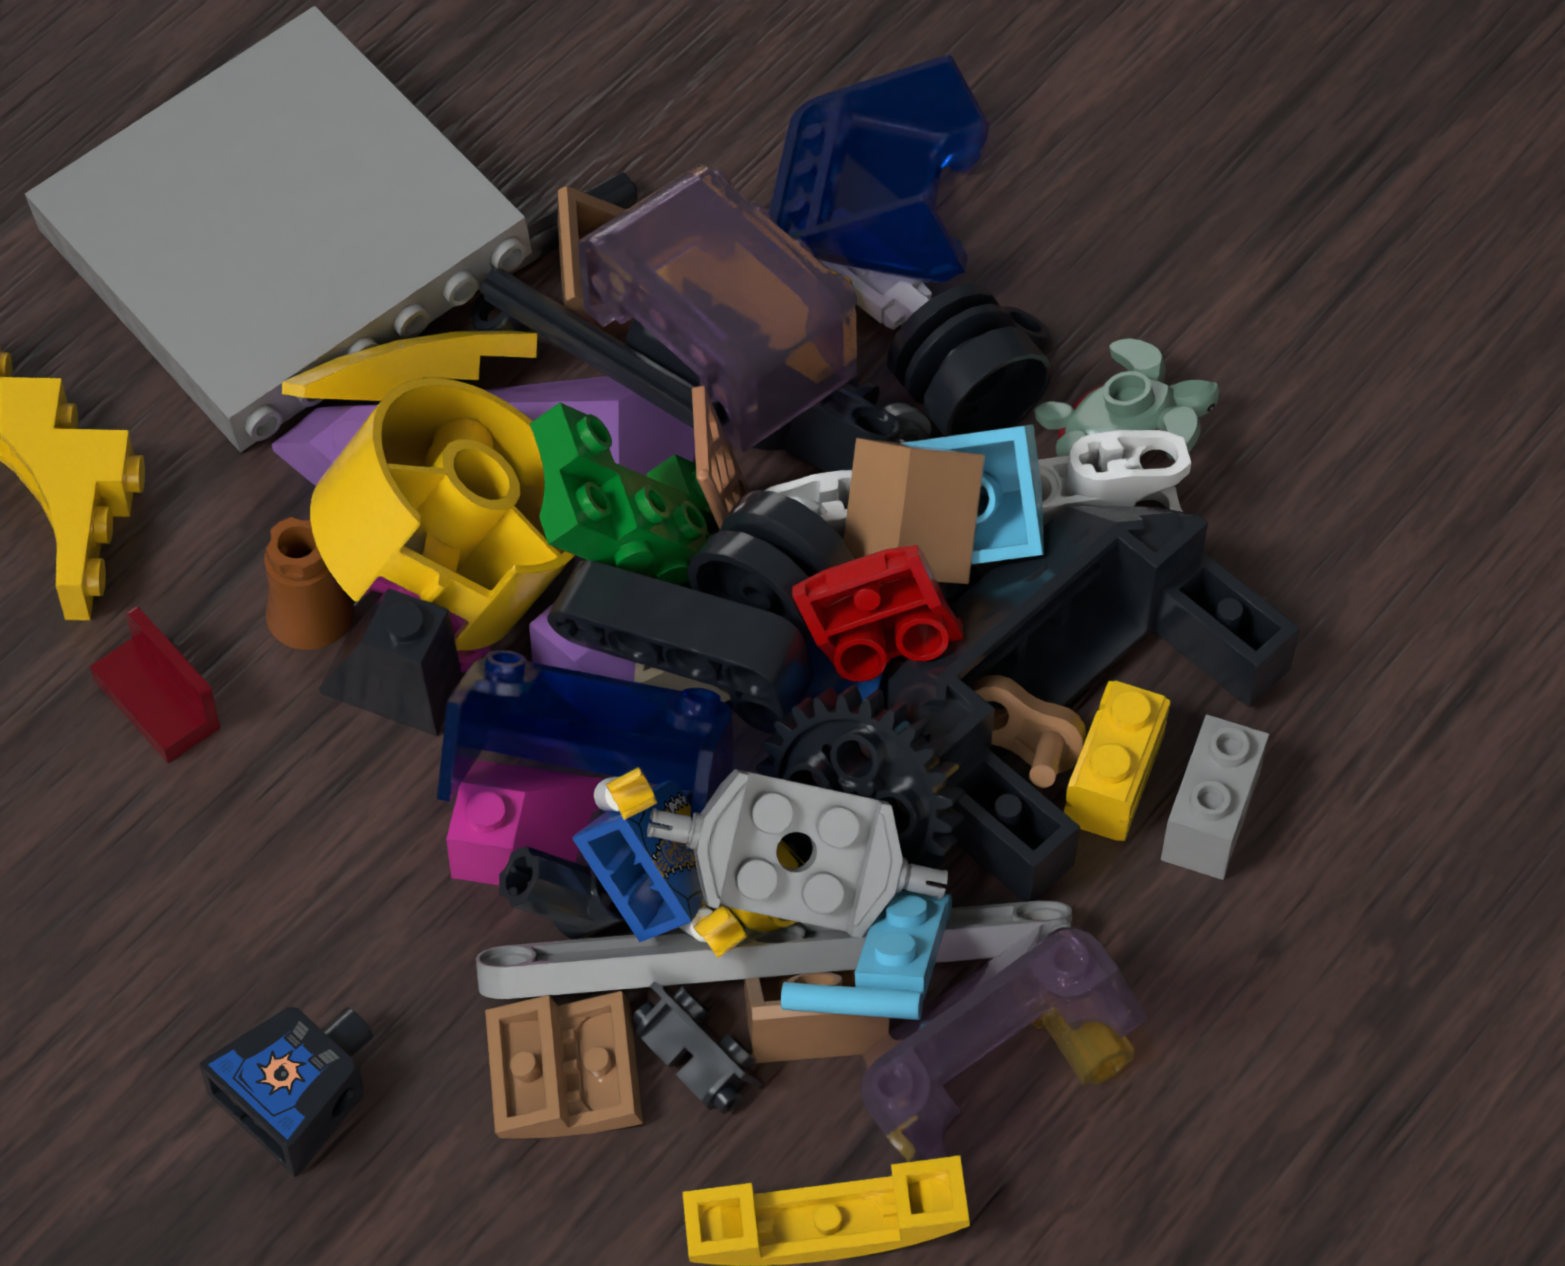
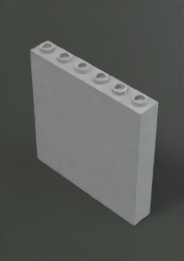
M316 6L311 7L25 193L41 233L239 452H242L257 441L269 438L278 430L281 424L306 407L314 406L324 400L282 394V381L340 356L392 341L418 336L430 322L452 307L460 306L469 301L476 291L480 289L481 281L487 278L490 270L499 268L506 272H511L522 263L525 257L532 253L525 216Z

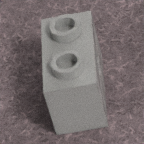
M1206 714L1168 819L1161 854L1162 861L1224 880L1260 776L1269 737L1268 733Z

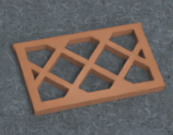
M705 386L692 388L696 477L718 527L721 529L727 514L740 498L750 493L706 388Z

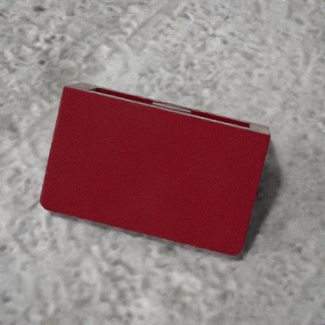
M135 606L126 612L132 638L92 664L90 670L93 680L161 757L167 763H170L220 729L215 701L209 684L138 606Z

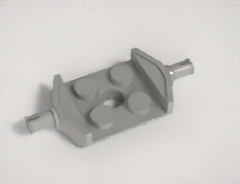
M734 769L719 785L701 814L694 812L693 818L685 815L657 810V808H653L650 814L652 822L669 826L648 823L647 837L687 843L686 846L694 850L704 901L709 907L719 909V905L722 906L724 904L725 907L845 931L851 937L862 938L896 892L900 893L904 889L942 899L946 890L940 884L926 881L947 884V870L908 864L907 859L902 857L892 806L886 801ZM792 832L807 834L813 845L810 859L798 868L782 866L776 856L778 843L785 835Z

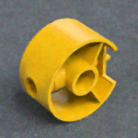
M421 378L402 383L389 391L321 477L311 499L310 521L316 546L327 568L344 591L357 602L373 582L381 576L417 594L421 600L449 609L450 612L466 620L454 634L457 651L484 648L496 643L507 635L575 556L548 544L539 518L545 482L540 452L530 427V423L533 421L496 395L456 380Z

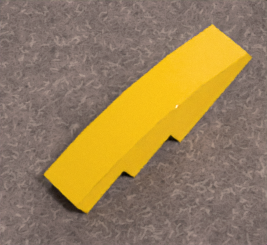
M460 331L396 340L337 357L282 381V394L301 398L381 401L396 386L415 379L479 380L480 355L536 358L537 333L521 331Z

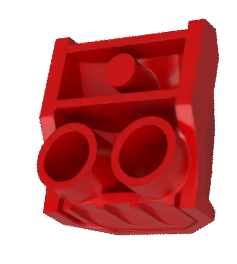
M918 545L885 549L825 569L792 587L793 598L817 646L830 659L841 679L846 678L858 682L868 681L879 676L885 669L886 663L890 662L892 658L904 655L914 661H929L937 658L946 650L949 639L951 643L964 639L962 621L954 615L948 606L928 561Z

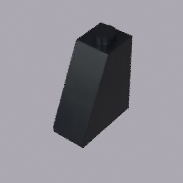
M388 588L346 636L319 687L320 693L437 736L463 685L449 609Z

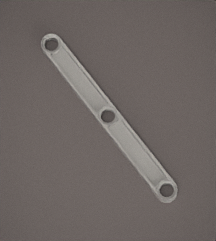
M1028 901L952 908L951 917L947 921L935 963L1043 954L1067 949L1073 944L1072 908L1067 904L1057 901ZM796 922L791 926L781 927L776 931L759 933L742 925L747 938L720 958L716 957L707 942L698 941L683 930L665 932L642 942H639L635 935L498 946L484 950L476 957L478 990L481 995L488 998L513 999L650 987L654 981L662 986L855 970L868 930L862 938L851 937L845 931L802 922Z

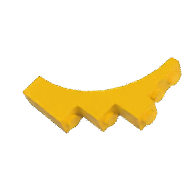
M0 346V461L16 473L39 501L55 533L57 542L56 589L65 620L90 621L94 596H103L105 590V561L103 558H99L101 543L110 544L113 517H130L133 492H143L145 482L143 455H134L129 430L78 429L77 405L67 402L62 378L12 377L10 352H2Z

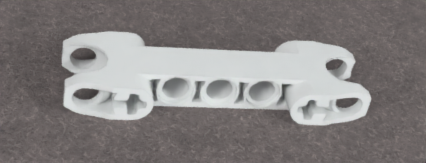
M1116 430L1095 433L1077 440L1073 444L1068 456L1038 460L1042 484L1043 526L1066 506L1134 507L1136 502L1155 500L1162 503L1166 509L1183 512L1178 501L1176 487L1174 486L1190 473L1191 460L1184 437L1161 430ZM1150 450H1163L1172 455L1176 463L1167 468L1143 469L1140 464V457ZM852 470L813 474L778 484L765 490L774 491L799 501L820 515L844 540Z

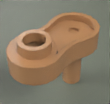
M987 675L972 683L970 688L986 702L995 701L1005 706L1004 709H995L991 745L1011 750L1031 765L1029 776L1034 785L1041 788L1049 787L1054 783L1057 773H1063L1076 765L1087 737L1085 725L1079 715L1067 707L1037 699L1015 681L1001 675Z

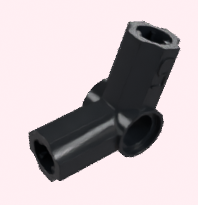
M602 809L594 811L591 814L588 824H590L592 821H594L599 816L604 814L606 811ZM528 846L521 847L511 852L505 869L499 874V895L506 897L511 907L553 920L558 930L570 939H582L625 921L580 850L574 863Z

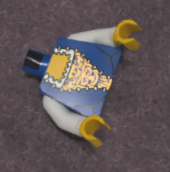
M640 767L620 777H609L601 781L595 789L594 798L597 806L606 812L577 832L572 839L638 941H645L679 927L696 940L707 942L716 957L720 958L747 938L745 930L724 904L714 911L704 901L694 850L686 846L687 843L647 837L648 823L669 826L652 822L650 814L653 808L693 818L694 812L701 814L705 808L701 799L692 792L681 791L678 784L671 780L651 788Z

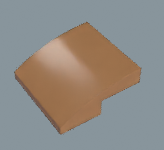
M623 991L559 1006L550 995L485 1010L495 1133L499 1138H550L597 1133L643 1124L631 1004Z

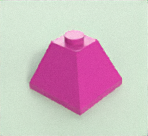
M478 760L460 782L446 838L451 878L499 885V874L505 869L511 852L525 846L575 863L579 848L572 838L577 832L588 825L591 814L600 809L595 802L594 792L597 785L604 779Z

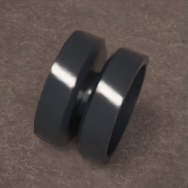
M754 490L740 498L724 518L720 532L710 536L693 556L687 574L691 589L782 616L799 629L807 646L813 636L793 598L792 587L825 569L852 561L854 558L841 536L820 515L799 501L780 493Z

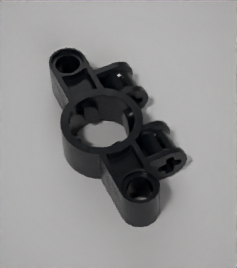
M645 297L636 303L624 344L694 387L705 386L708 395L717 400L718 406L722 410L719 421L728 440L756 449L785 450L825 472L852 470L856 438L897 443L902 429L901 423L893 414L876 405L880 393V388L871 382L861 385L836 372L835 365L815 379H810L769 353L767 332L764 330L756 331L732 319L731 312L722 306L716 307L703 317L664 298Z

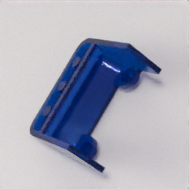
M491 651L487 653L486 658L479 659L471 665L447 701L437 799L450 802L481 751L485 750L617 777L640 767L648 783L659 785L671 780L677 783L680 789L694 791L690 815L693 818L694 812L701 814L719 785L732 773L734 763L732 709L720 700L719 694L705 688H687L679 691L526 661L523 655L513 651Z

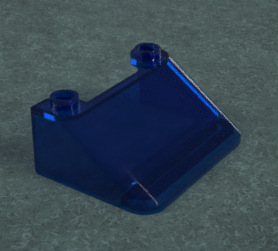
M944 55L817 96L805 102L794 112L789 122L764 232L767 242L774 251L921 282L941 283L950 280L956 275L965 273L968 258L967 252L959 240L950 237L935 210L942 168L949 166L952 171H963L973 166L981 156L980 150L987 141L990 125L954 58L951 55Z

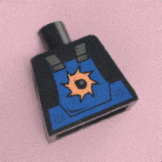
M287 1007L208 1056L199 1064L207 1095L286 1170L296 1177L361 1099L364 1089L360 1069L352 1056L373 1038V1033L362 1017L349 1007L344 1008L321 1029L299 1008Z

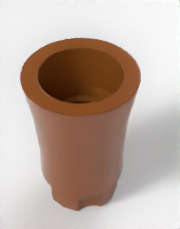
M290 517L278 522L270 530L271 541L266 547L264 555L268 582L266 623L272 635L284 645L300 650H314L331 645L347 632L353 620L354 605L352 598L338 584L323 561L312 533L311 521H302Z

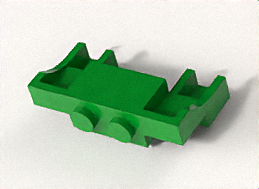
M561 402L531 422L530 427L540 452L544 470V496L539 518L548 544L591 562L596 561L691 589L687 574L690 561L706 540L719 529L697 480L696 463L674 454L646 473L647 476L614 462L610 451L612 438L604 423L593 414L587 415Z

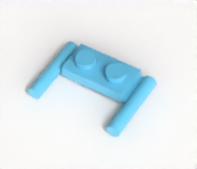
M911 891L896 892L869 927L855 970V987L784 982L781 991L782 1010L920 1020L923 1000H925L947 921L951 917V894H944L942 899H938L934 896Z

